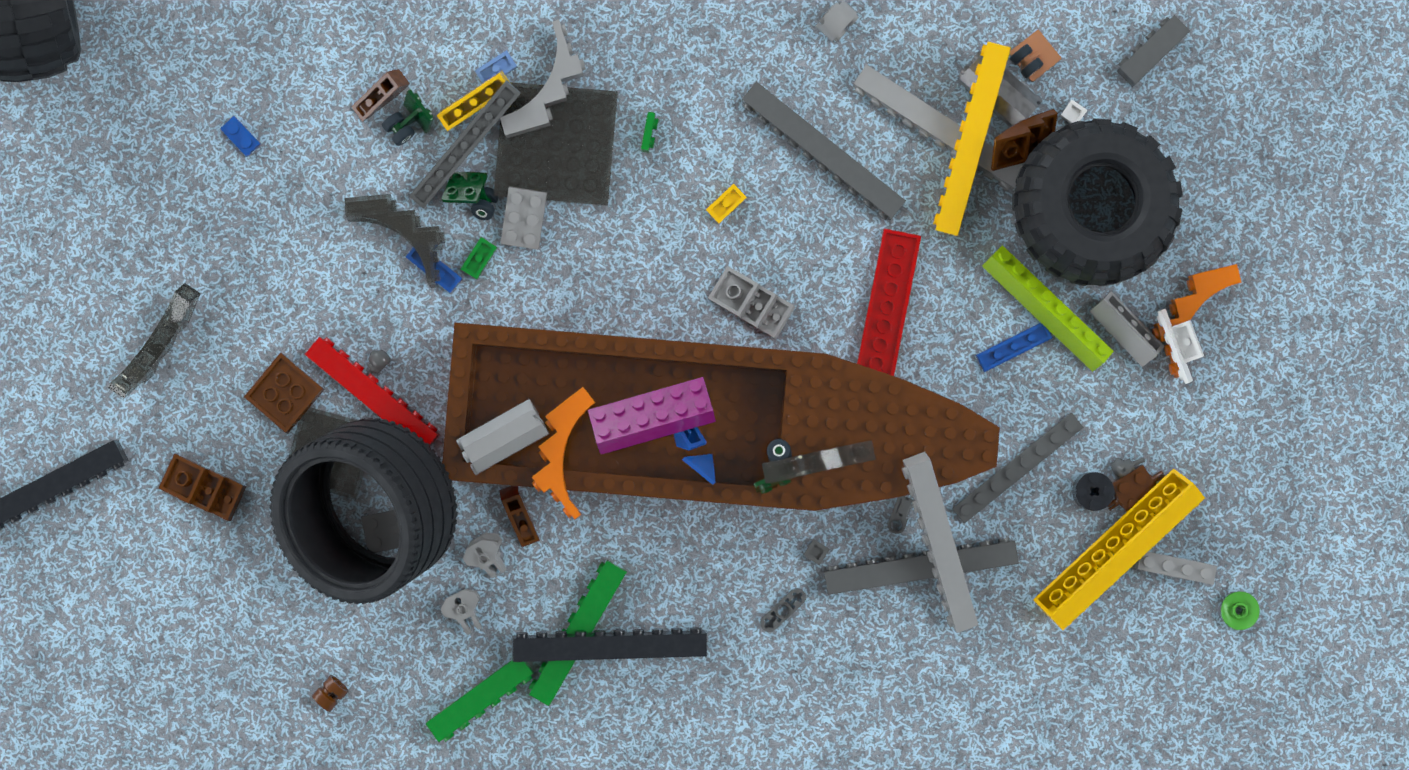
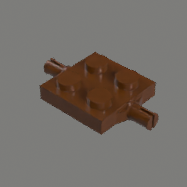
M1141 464L1126 476L1113 481L1115 499L1107 506L1108 510L1111 511L1115 507L1121 506L1125 512L1129 511L1156 485V482L1165 477L1163 471L1161 470L1151 476L1144 465Z

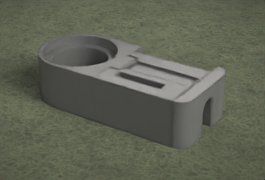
M905 496L897 497L887 524L890 532L899 534L904 531L908 521L906 517H908L912 507L913 499ZM895 519L900 520L902 523V527L898 531L891 528V522Z

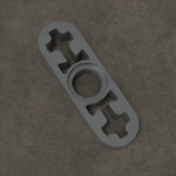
M800 588L792 589L762 617L760 621L762 629L766 632H773L805 602V592ZM794 592L797 594L802 593V600L800 602L796 600L793 603L795 607L792 609L785 600L789 598V601L794 598L792 595ZM783 604L789 608V612L784 616L778 613V607ZM774 611L781 620L778 622L775 619L773 621L774 626L766 628L764 620L766 618L771 620L774 617L771 613Z

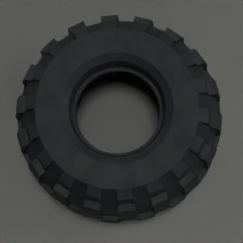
M0 0V81L25 82L50 78L67 71L68 64L79 60L81 44L74 0Z
M1094 118L1092 121H1077L1064 126L1058 131L1051 133L1033 149L1024 165L1020 168L1015 181V193L1012 195V210L1015 211L1016 217L1014 224L1018 236L1023 238L1027 246L1026 251L1034 261L1038 260L1046 267L1045 271L1057 278L1067 279L1072 284L1082 286L1098 285L1099 287L1114 285L1146 271L1157 262L1163 252L1168 250L1174 240V231L1180 225L1182 208H1179V198L1183 197L1181 181L1176 182L1173 173L1176 166L1170 155L1165 157L1158 149V146L1161 144L1151 135L1145 137L1137 132V127L1125 122L1118 124L1111 122V119ZM1099 166L1110 167L1120 173L1132 189L1135 200L1134 210L1129 220L1121 228L1105 233L1095 232L1082 226L1074 217L1069 203L1070 189L1075 179L1087 169Z

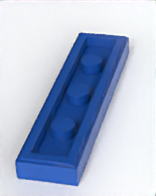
M1039 323L975 356L983 372H986L1053 337L1050 331L1042 323Z

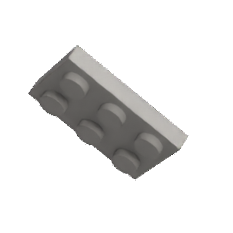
M509 186L501 244L539 250L547 192Z

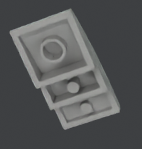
M728 266L708 297L710 301L774 339H777L795 309L793 304Z

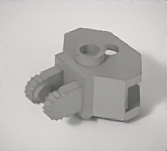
M486 532L471 540L463 557L464 562L468 566L480 567L481 570L484 569L491 578L497 576L492 564H495L501 573L505 572L506 565L500 558L501 553L499 551L502 543L499 534Z
M464 589L445 599L441 608L444 617L456 619L458 623L460 622L467 635L471 634V629L465 620L469 617L472 618L473 624L478 630L482 628L476 615V607L481 599L477 591ZM457 598L461 599V603L457 602Z

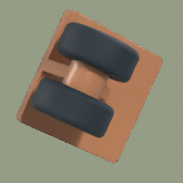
M1036 30L1011 50L1009 54L1013 64L1018 65L1021 69V74L1031 82H1034L1061 60V56L1039 30Z

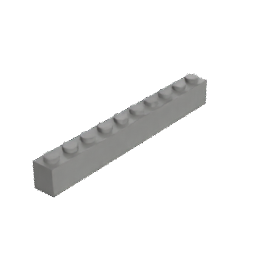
M866 64L853 84L854 91L862 97L866 95L871 98L870 102L877 107L882 105L887 109L886 112L895 118L899 116L903 119L902 122L910 128L914 126L919 129L918 133L925 138L931 137L935 140L934 143L942 149L948 148L951 150L950 154L956 157L957 151L954 150L956 140L961 139L960 125ZM985 142L977 168L983 171V176L986 178L997 180L1001 188L1007 191L1009 189L1013 190L1016 187L1015 181L1022 165L1018 164L992 171L993 146Z
M925 452L904 459L905 467L902 468L905 479H908L910 483L907 485L910 496H913L915 500L912 502V505L920 517L917 519L920 529L924 531V535H922L925 546L929 547L927 556L929 561L934 564L932 572L935 579L939 581V584L936 586L939 594L943 595L944 598L941 603L945 612L947 611L949 615L946 617L950 628L953 627L957 633L978 626L931 459Z

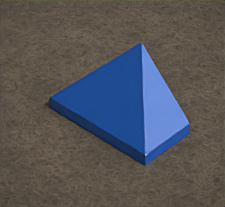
M698 427L674 434L676 446L688 451L707 443Z
M713 454L687 456L682 459L714 485L716 481Z

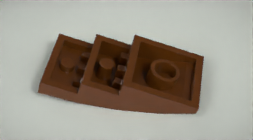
M1055 109L1020 121L994 139L991 170L996 171L1025 163L1033 149L1047 136L1055 132L1058 115Z
M174 453L158 489L188 504L195 505L206 512L231 521L247 486Z

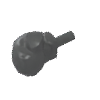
M373 350L368 358L370 370L366 374L369 375L373 372L378 374L390 363L389 355L383 350Z
M1116 458L1111 464V469L1116 476L1124 477L1135 470V465L1141 464L1145 460L1140 458L1131 461L1130 458L1127 460Z

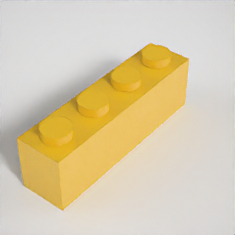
M500 71L440 111L436 116L445 129L449 131L482 109L506 80L509 83L510 81L504 72Z

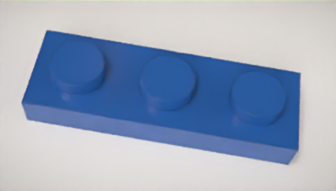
M418 242L406 256L407 259L450 294L462 281L459 275Z

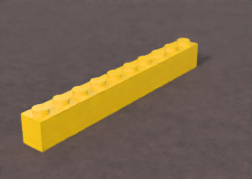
M990 41L987 42V45L983 44L980 54V56H983L982 64L978 63L975 75H978L977 82L972 83L970 94H973L971 102L967 101L964 113L968 114L966 121L962 120L959 131L962 132L961 139H957L955 143L956 157L951 158L949 169H952L950 177L946 176L944 188H947L945 196L941 195L938 206H941L940 214L936 213L933 222L936 225L935 230L955 236L959 234L1011 47Z

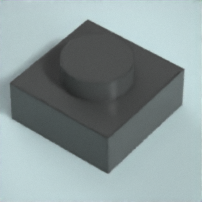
M813 539L803 555L820 566L830 549Z

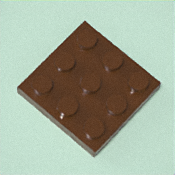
M280 352L246 393L244 398L288 434L325 389Z

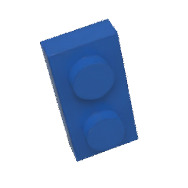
M235 116L220 128L246 157L261 145Z

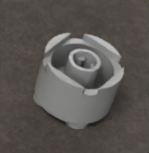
M837 0L835 5L829 8L815 27L831 41L835 40L837 42L846 33L844 30L846 26H852L859 18L856 15L858 12L844 0Z

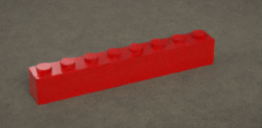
M318 337L304 355L380 418L386 419L388 422L393 421L397 425L401 424L403 428L407 427L411 432H415L418 437H422L425 443H428L430 446L439 436L437 427L430 422L426 424L422 421L423 416L416 410L410 411L407 408L409 404L403 399L399 398L397 400L393 397L394 392L387 386L381 387L378 384L379 379L371 373L367 375L363 372L365 368L357 361L352 363L348 359L350 356L344 350L340 349L338 351L333 347L335 343L328 337L325 339Z

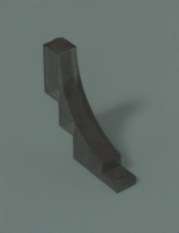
M869 440L762 463L767 484L876 460L873 442Z

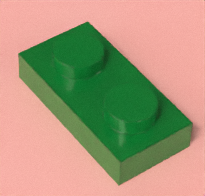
M654 112L647 113L641 152L649 153L650 148H654L655 137H652L653 129L657 130L659 121L658 118H655L656 114Z
M481 237L461 267V270L478 280L498 247Z

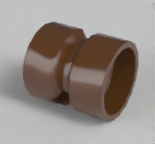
M330 675L323 682V688L319 687L312 694L317 704L328 712L335 708L338 704V699L342 700L349 692L348 688L333 675Z

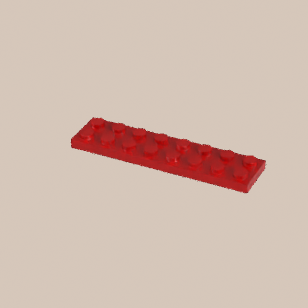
M884 228L857 364L892 376L895 374L921 241L920 235Z

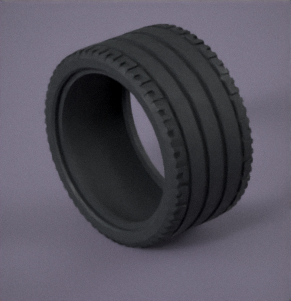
M364 418L339 426L301 447L286 459L282 467L279 468L278 474L275 476L276 480L272 484L271 504L269 505V509H271L270 517L272 518L271 525L274 527L273 533L276 534L275 539L279 542L280 550L282 549L283 556L288 559V564L292 565V569L297 571L298 576L303 578L305 583H309L313 589L316 588L319 593H324L326 597H332L333 600L339 599L340 602L346 601L348 604L353 602L354 604L373 603L397 592L430 569L444 555L454 537L453 533L456 531V517L458 516L456 509L458 507L455 500L457 498L454 495L453 482L449 479V473L445 470L444 463H441L440 457L436 456L434 449H431L430 445L425 443L422 437H418L409 428H403V425H397L393 421L388 422V420H381L380 418ZM335 461L344 462L361 469L371 476L389 497L399 524L400 539L396 558L381 556L362 547L347 533L340 523L330 495V476Z

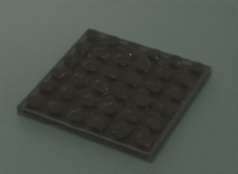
M510 82L521 94L502 116L513 113L528 104L537 96L544 85ZM567 87L569 95H566L567 101L546 107V109L550 108L553 119L549 120L551 126L506 138L500 120L494 196L507 198L508 188L511 186L547 192L546 201L608 206L618 91Z

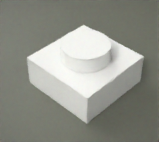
M1071 100L1060 117L1071 124L1080 121L1087 112V109Z

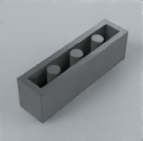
M1175 15L1170 19L1166 17L1159 24L1161 28L1157 32L1153 30L1145 37L1148 41L1144 45L1139 43L1132 50L1134 54L1130 58L1126 56L1118 64L1120 68L1117 72L1132 87L1190 32Z

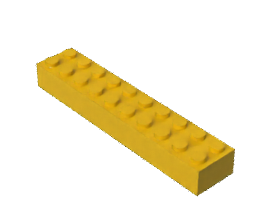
M1171 470L1038 594L1033 601L1061 630H1064L1197 507L1205 497L1193 482L1177 470Z

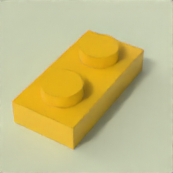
M732 184L706 211L720 224L747 197L735 184Z

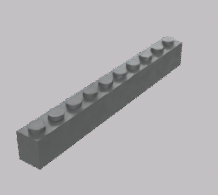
M757 81L742 98L745 110L749 113L755 112L760 122L765 125L768 123L774 127L772 129L774 133L780 137L784 135L789 139L787 141L789 145L795 149L799 147L804 151L802 153L804 157L810 161L814 159L819 163L817 165L819 169L825 173L829 171L833 175L832 179L840 185L844 183L848 187L847 191L853 196L859 195L863 198L862 203L870 209L873 206L878 210L877 215L882 219L886 220L888 218L891 220L906 202L905 199Z
M1009 537L1000 538L998 543L992 544L990 540L979 542V546L972 547V544L960 545L961 549H957L963 573L1019 564L1016 543L1014 540L1010 541ZM929 550L922 551L923 555L915 556V553L903 554L904 558L896 559V556L885 557V561L877 562V559L866 560L864 565H858V562L847 563L845 568H839V565L827 567L828 570L824 571L827 594L831 595L935 578L932 572L934 564L929 561L927 556Z

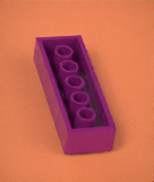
M703 377L588 410L600 454L716 422Z

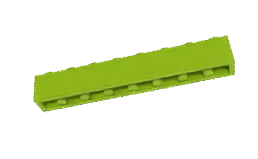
M1003 245L982 265L991 276L1092 372L1104 364L1114 352Z

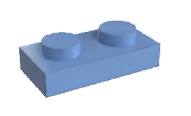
M506 50L476 69L475 72L481 82L484 83L500 71L507 75L518 67Z

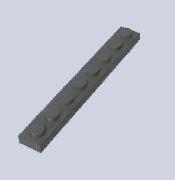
M506 80L409 197L424 209L521 92Z
M1073 413L1068 414L952 509L962 522L966 523L1084 427Z

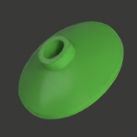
M1242 591L1233 592L1222 602V619L1233 629H1248L1259 618V604L1249 593ZM1237 607H1241L1242 609L1240 614H1237L1235 612V609Z

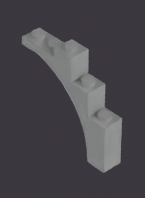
M559 20L552 22L557 38V52L549 79L537 96L528 104L500 118L506 138L551 126L549 120L553 119L550 108L546 109V107L567 101L566 95H569L567 84H562V82L584 76L583 70H586L583 58L579 59L578 54L570 56V54H573L570 42L566 43L564 36L568 35L565 24L561 25Z

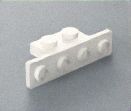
M1166 309L1158 311L1157 320L1159 325L1163 326L1165 330L1164 338L1166 343L1171 346L1173 361L1178 364L1179 377L1182 381L1184 380L1185 384L1190 383L1193 379L1187 362L1204 356L1191 320L1172 326Z

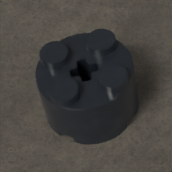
M1087 472L1080 475L1074 481L1072 494L1074 501L1081 508L1099 511L1106 508L1112 502L1115 489L1111 480L1106 475L1098 472ZM1090 488H1096V495H1090Z

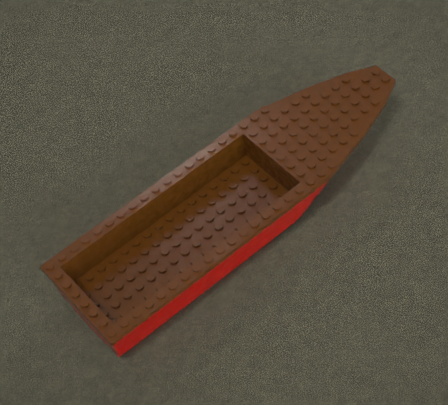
M454 322L442 464L444 463V468L448 471L449 479L452 481L534 487L532 477L551 463L549 460L545 462L538 453L541 451L539 446L557 433L556 430L551 431L545 422L548 419L545 416L582 387L586 389L596 402L589 408L593 409L701 377L704 378L716 422L698 427L707 442L706 445L688 451L677 447L674 434L600 454L587 410L574 426L565 448L563 471L566 489L569 491L817 511L909 495L907 485L910 483L908 479H905L902 468L905 467L903 460L923 452L931 459L938 487L958 483L997 467L1000 427L964 405L923 387L830 354ZM530 399L549 434L475 475L470 467L472 463H467L462 455V452L465 450L460 449L456 440ZM776 439L785 440L790 445L792 458L788 464L794 478L791 479V483L785 486L778 484L772 487L773 490L768 493H757L754 483L768 478L773 465L767 455L768 445ZM713 454L716 481L714 485L682 459L687 456Z

